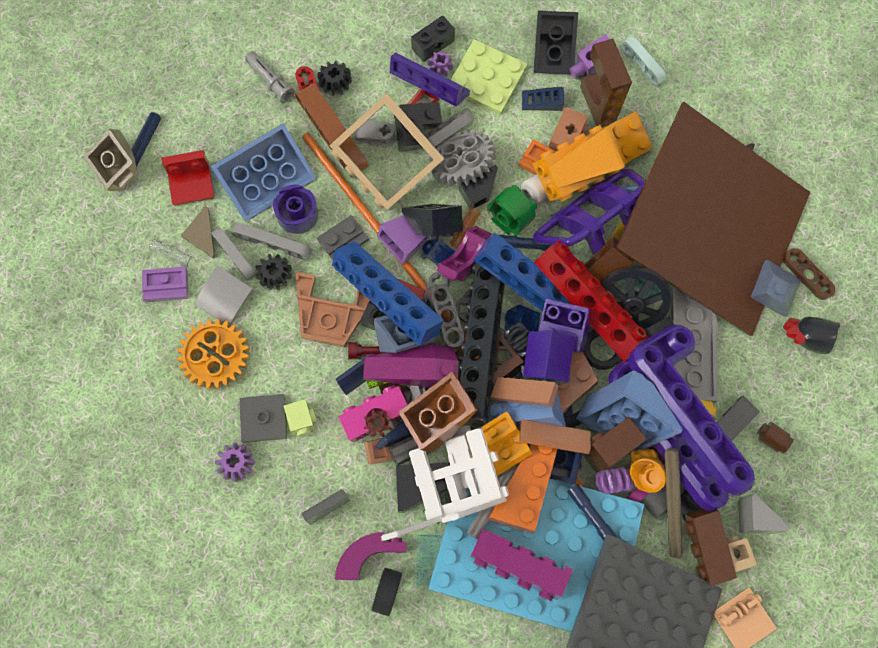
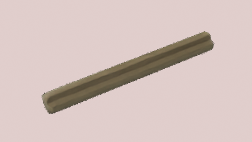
M667 448L665 451L669 555L672 558H680L683 554L679 451L676 448Z

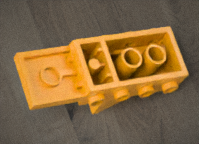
M637 111L603 128L601 125H598L589 130V135L586 136L585 133H582L573 138V143L569 144L566 141L556 146L558 150L552 152L551 149L540 154L541 159L532 164L549 201L559 198L561 201L567 200L573 196L572 192L575 190L577 193L589 188V183L593 182V184L603 181L605 179L604 175L609 174L611 176L618 173L625 167L624 165L627 162L653 149Z

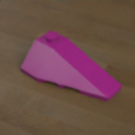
M435 344L414 347L397 353L388 352L367 356L364 358L363 380L431 388L451 372H454L458 378V359L453 347Z

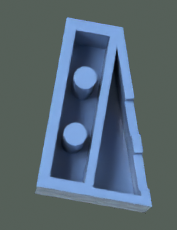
M558 392L552 407L501 401L490 404L489 422L508 411L519 430L522 419L566 427Z

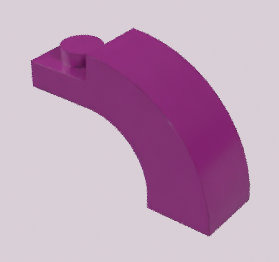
M478 226L468 229L457 251L448 259L440 262L436 271L442 273L447 279L465 281L473 273V264L476 263L474 258L484 241L493 234Z
M384 532L369 534L356 540L340 558L335 573V580H360L362 565L370 556L382 552L407 553V542H402V538L388 539V542H384L381 538Z

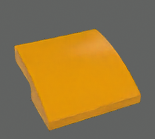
M508 411L481 427L489 452L496 451L498 461L493 462L497 476L533 454L527 443L519 442L520 430Z

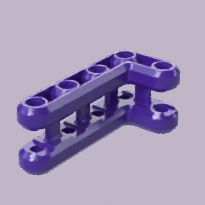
M674 324L638 344L630 352L629 358L618 364L610 372L608 381L610 384L634 370L644 375L647 380L654 384L683 430L681 433L653 446L664 460L667 448L678 449L680 482L701 508L707 511H715L725 506L728 502L729 494L740 496L751 490L755 484V474L747 460L675 369V364L685 359L694 351L696 342L694 335L688 328Z

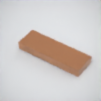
M497 377L491 398L494 401L552 407L559 386L555 382Z
M521 420L519 442L585 454L590 452V431Z

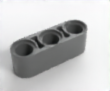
M434 285L428 291L431 309L440 317L444 310L450 312V319L447 322L443 321L439 332L440 338L445 345L458 347L464 341V333L451 291L445 285ZM437 289H441L444 292V297L441 301L435 298L434 294ZM451 331H455L457 334V338L453 343H450L448 340V334Z

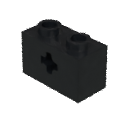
M442 15L411 36V49L425 62L433 56L434 52L438 53L455 41V28Z

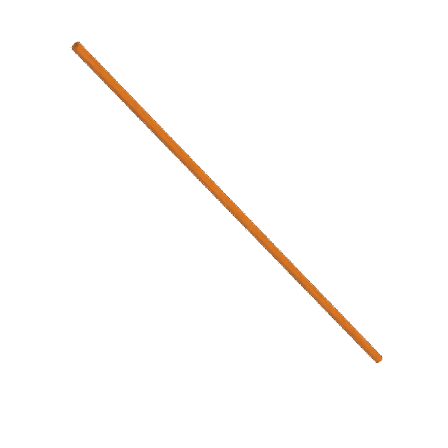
M309 133L302 136L303 140L376 234H378L381 226L311 135ZM407 261L404 265L401 264L415 284L426 291L427 284L411 263ZM444 310L441 314L445 322L450 319V313L447 310ZM577 477L574 485L579 484V486L585 487Z

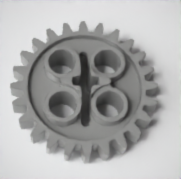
M467 130L463 134L457 131L456 136L453 137L451 135L448 140L442 141V145H436L437 151L443 156L444 160L432 169L431 172L437 181H441L443 185L448 182L450 187L454 183L460 187L462 182L468 186L470 180L475 183L476 177L484 178L482 173L490 172L488 166H494L493 160L496 159V150L492 139H489L488 135L483 136L482 131L476 134L475 130L468 134Z

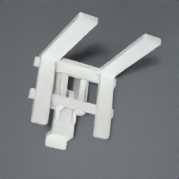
M463 426L445 443L451 466L431 471L426 451H422L419 448L409 452L416 475L414 478L417 486H419L426 509L424 512L427 520L382 535V541L440 521L445 523L507 501L506 496H509L507 486L500 488L493 462L498 461L496 451L489 452L482 428L471 431L470 426ZM445 478L452 503L441 505L435 480ZM469 487L472 497L467 496L465 488Z

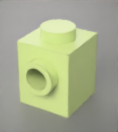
M306 399L284 406L292 434L304 436L311 433L310 429L315 428L313 422H316L317 419L314 409H309Z

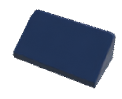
M364 359L336 378L338 386L345 395H348L367 381L363 380Z

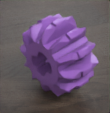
M233 443L232 449L228 445H224L226 452L224 454L220 451L217 453L222 458L221 460H215V464L220 466L217 469V473H224L223 479L228 480L231 477L233 482H237L238 474L244 480L246 479L243 473L245 470L248 473H252V469L247 467V465L255 464L253 459H248L253 453L246 451L247 447L244 444L238 447L237 443ZM234 457L239 460L235 467L230 464V461H234Z
M628 467L606 470L595 475V484L599 492L611 494L631 490L634 487L630 468Z

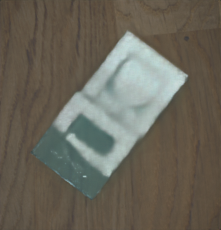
M418 534L416 585H430L441 546L440 535ZM426 566H430V567H432L433 569H423V568L426 567Z

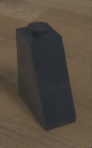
M450 462L429 463L431 471L451 466ZM412 464L396 465L398 513H404L423 503L419 486H417L414 478L416 475ZM445 478L435 480L438 494L448 490Z

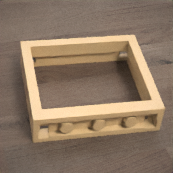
M387 93L330 145L333 149L331 154L338 161L341 159L347 165L345 167L347 172L352 177L356 175L361 180L359 185L366 193L370 191L376 197L373 199L374 202L381 209L385 207L386 210L444 160L443 156ZM384 105L390 109L433 159L389 200L385 198L340 147L342 143Z

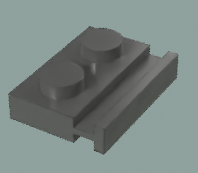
M350 215L318 236L317 240L333 260L336 249L353 241L361 246L369 240V237L366 236L357 221Z

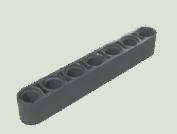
M743 395L734 406L730 407L722 415L723 417L717 423L730 440L733 441L760 411ZM680 482V494H681L686 488H685V487L683 486V484ZM666 485L659 492L648 493L640 501L655 518L667 509Z

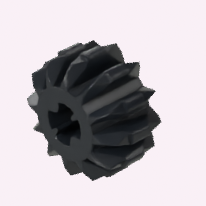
M335 60L334 64L327 61V67L321 65V72L317 74L319 87L323 88L325 94L331 90V95L333 96L335 91L342 95V88L348 90L349 84L352 82L351 71L349 68H346L344 62L338 65L337 60Z
M278 253L274 258H272L271 254H268V260L261 258L260 262L262 265H256L258 272L255 276L260 280L261 286L267 285L268 290H271L273 285H275L277 290H280L279 284L282 283L284 286H287L286 279L292 278L291 273H289L292 267L288 265V260L286 258L281 259ZM273 269H277V273L274 272L273 275L270 274L271 270L273 272Z
M518 322L504 332V337L522 360H525L529 331L522 323Z

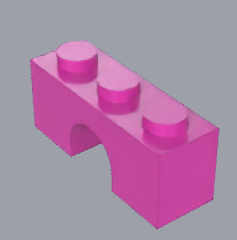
M393 385L384 389L383 394L378 397L373 395L364 399V404L358 407L354 405L344 409V414L338 417L349 441L356 442L374 433L371 427V417L375 412L383 410L390 421L396 422L402 419L398 412L407 406L409 401L403 389Z

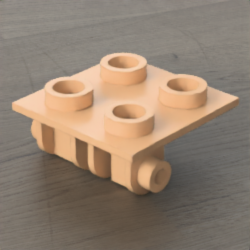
M750 587L717 608L714 614L715 619L734 648H749L777 629L760 604L763 602L762 598L757 593L754 595Z

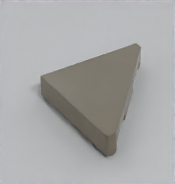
M205 205L181 236L211 258L215 257L209 208Z

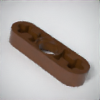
M792 248L786 252L783 259L784 264L797 278L801 279V282L818 299L826 300L835 293L834 284L800 249ZM796 255L798 257L797 260L792 262L790 260L791 257ZM804 262L805 265L799 270L798 267ZM805 269L813 272V279H807L804 276L803 272ZM819 278L820 281L816 285H813L812 283H814ZM826 286L828 288L827 291L822 293L820 290Z

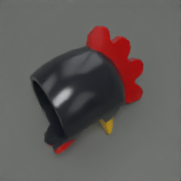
M810 316L804 317L801 320L789 318L788 322H785L783 328L787 331L786 335L794 339V343L800 344L803 348L818 354H829L832 351L837 338L838 328L840 327L839 322Z

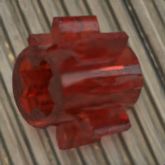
M371 410L372 415L364 417L368 421V425L364 429L372 430L370 435L372 437L377 432H379L381 437H384L386 429L392 430L388 426L392 418L385 417V410H381L379 415L376 410ZM375 419H380V422L383 423L382 427L376 428L377 425L374 424Z

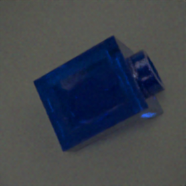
M439 238L428 240L422 247L423 252L420 257L423 259L428 258L438 266L440 262L451 257L456 251Z
M519 304L507 310L504 317V329L508 330L510 326L520 322L529 332H538L540 313Z

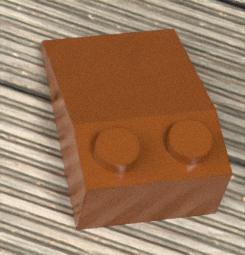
M451 372L398 413L420 450L433 452L450 440L475 414L477 408L455 373Z

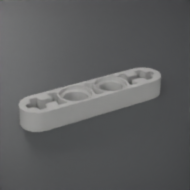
M236 222L231 231V234L237 238L255 244H264L266 248L275 251L277 249L285 251L284 254L308 261L312 252L310 247L302 243Z

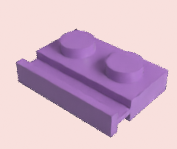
M186 267L142 270V300L144 302L188 299V269Z

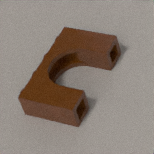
M613 38L593 44L590 58L597 73L583 77L580 85L596 126L601 125V127L617 121L632 84Z

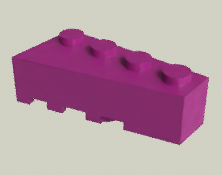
M485 529L482 530L471 553V558L474 559L473 563L483 569L489 566L496 570L495 574L505 580L511 577L518 581L516 585L528 591L533 588L540 592V597L550 602L553 599L558 600L562 597L573 571L572 568L567 566L563 570L559 569L554 560L541 556L539 558L534 557L535 553L522 546H517L516 548L513 546V542Z

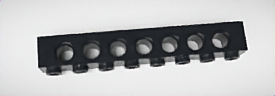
M474 263V282L470 284L472 297L467 307L469 320L465 322V333L467 335L466 341H463L462 344L464 357L463 362H460L459 372L461 375L460 383L470 399L476 397L473 403L477 411L464 425L484 426L489 421L505 283L478 263ZM487 315L484 319L479 320L482 316ZM484 335L482 339L477 340L479 336ZM481 355V358L479 360L474 361V359L477 356ZM479 376L476 381L471 382L474 377Z

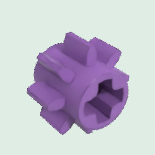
M444 51L434 52L433 59L430 58L428 60L430 70L440 75L448 76V70H453L452 56H448Z

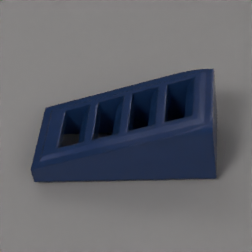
M564 87L522 91V110H563ZM528 96H532V104H528ZM537 96H540V103H537ZM545 96H549V102H545ZM553 96H557V101H554Z
M404 421L400 422L376 445L377 450L412 436Z

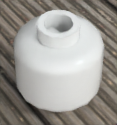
M537 174L522 183L521 192L528 199H532L537 205L548 198Z

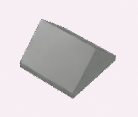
M755 493L738 500L740 533L775 534L786 532L790 529Z

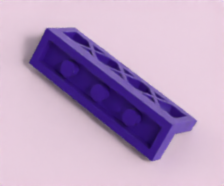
M396 52L391 55L390 73L454 106H458L470 95V90Z

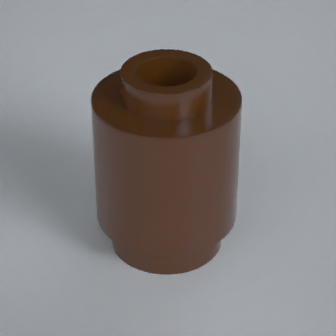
M773 422L764 423L757 432L760 435L758 440L774 451H780L783 454L794 441L788 432Z

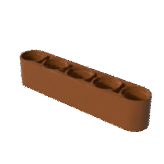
M312 83L296 93L295 96L332 151L333 149L330 145L346 129L316 85ZM351 136L340 145L361 171L369 167L366 158ZM341 159L339 162L345 169L347 165Z

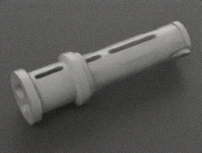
M251 51L245 56V61L266 81L268 89L271 92L274 91L281 103L286 102L294 95V89L288 87L283 77L276 75L260 59L256 52Z

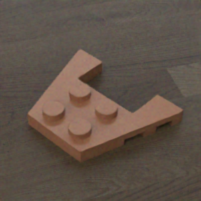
M296 272L301 338L345 347L361 322L362 315L370 300L359 290L357 291L354 305L311 297L316 277Z
M574 351L572 353L569 383L548 380L549 382H555L559 386L557 392L563 414L567 412L570 406L576 401L578 402L598 384V379L584 353Z

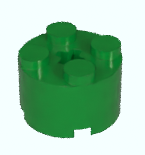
M516 185L505 188L487 206L488 214L491 212L494 216L491 219L493 223L508 235L514 233L513 236H517L536 217L535 210L537 209V204L532 199H528Z

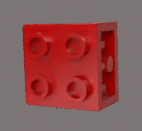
M204 150L161 157L162 166L168 174L171 201L174 206L214 198L209 160Z

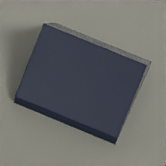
M557 449L549 479L574 485L583 453Z

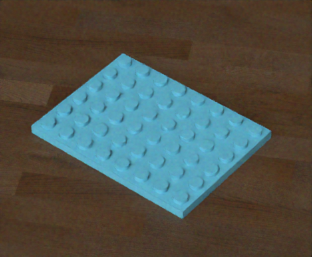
M549 479L534 534L488 521L484 529L513 542V546L516 548L517 546H522L535 553L534 557L539 558L541 556L554 560L559 569L563 570L565 566L572 568V574L561 598L558 600L553 599L550 602L540 597L539 591L533 588L530 591L516 585L517 580L511 577L505 580L495 574V569L489 566L483 569L473 563L474 559L471 558V553L478 539L469 536L467 531L478 512L447 522L428 589L571 632L604 541L598 535L597 530L584 512L578 508L567 493L575 485ZM580 486L590 499L591 504L617 537L635 547L644 504ZM469 487L465 488L467 496L472 497Z

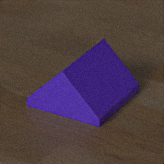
M529 332L523 377L569 383L574 337L554 332Z

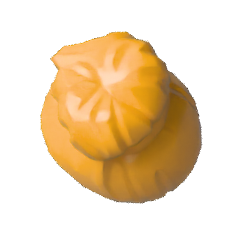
M644 448L631 452L630 475L636 487L649 493L659 492L666 485V469L658 459L656 451Z

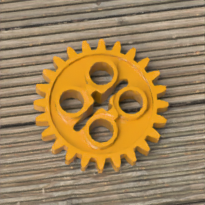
M208 319L205 326L200 321L198 329L191 326L193 333L185 332L184 335L188 339L186 341H179L184 348L177 349L182 354L177 360L183 363L179 366L180 370L185 371L183 375L186 378L191 377L190 382L192 384L198 381L197 386L199 388H202L206 383L208 390H211L213 384L218 390L221 383L229 387L228 380L230 379L237 382L235 375L243 376L240 368H247L248 366L243 361L250 359L249 355L244 354L250 351V348L243 346L248 342L246 338H241L243 332L241 330L237 331L235 324L229 328L227 320L221 325L219 319H216L215 324ZM210 336H217L215 342L207 343ZM202 343L211 351L217 352L221 358L229 362V365L226 366L215 356H211L205 349L199 347L198 344ZM233 347L234 352L229 356H225V350ZM202 352V358L194 361L195 354ZM214 365H220V370L217 373H211V368Z

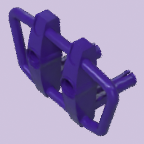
M622 169L604 181L591 185L592 187L583 191V194L569 205L561 207L559 211L551 214L552 218L534 233V242L537 244L553 245L560 239L561 243L572 246L586 239L594 255L606 244L602 236L605 233L604 224L619 214L624 227L626 226L646 180L632 169ZM629 177L639 187L630 194L614 185V183L622 178ZM589 201L591 204L608 211L596 219L579 207ZM556 225L570 232V234H574L568 238L544 236Z

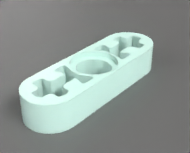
M630 36L621 43L624 52L635 64L642 68L641 71L654 86H658L666 80L664 70L635 37Z

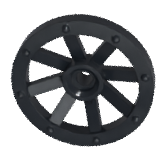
M639 266L624 267L608 274L600 282L606 291L608 290L621 301L617 303L643 329L663 320L670 309L671 293L669 286L660 274L651 269ZM632 277L647 279L639 292L634 291ZM626 278L628 292L624 294L613 284ZM653 283L661 290L660 293L644 298ZM662 300L658 310L646 307ZM641 313L650 316L647 319L639 321V314Z

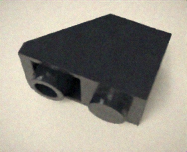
M496 165L488 166L490 172H483L484 178L476 177L475 183L472 180L469 181L468 186L464 182L461 183L459 192L470 211L489 202L497 176L498 167Z

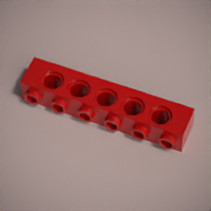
M560 239L534 262L571 304L590 309V325L623 361L629 358L630 352L638 344L649 338L645 330L634 322L630 314L616 302L614 296L603 288L600 281L585 268L582 261L572 254L566 244L561 243Z

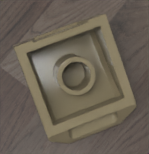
M108 129L94 147L83 156L108 191L123 190L137 175L134 155L120 130Z

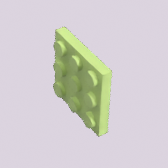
M474 39L451 80L470 90V95L466 99L501 115L527 68V63Z

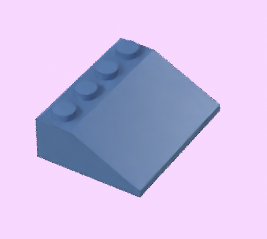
M284 123L209 166L245 221L272 206L274 198L277 197L282 188L294 184L303 187L316 179Z
M634 370L586 397L576 418L596 433L600 431L606 433L624 419L630 417L646 438L643 443L632 451L650 447L681 433L683 430L654 384L647 380L644 375Z

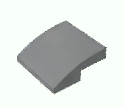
M217 266L194 304L211 316L219 319L222 323L227 320L230 327L241 313V308L254 290Z

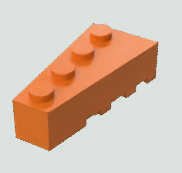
M531 444L530 449L533 454L522 460L507 485L509 496H506L507 501L494 507L489 516V521L534 534L557 448Z

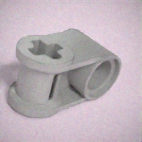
M368 120L357 130L355 142L358 144L368 143L369 146L383 147L392 146L396 140L394 127L391 123Z

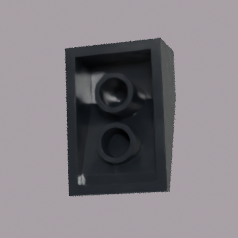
M538 10L533 73L571 75L569 68L574 66L578 12Z

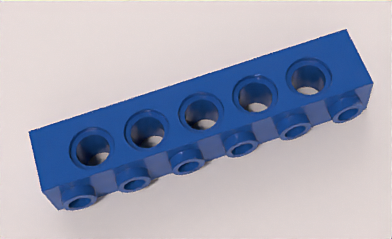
M494 233L484 241L474 261L543 312L546 298L571 304L533 261L523 255L520 250L507 243L503 237Z
M353 241L335 250L332 266L419 346L439 335L444 320L358 243Z

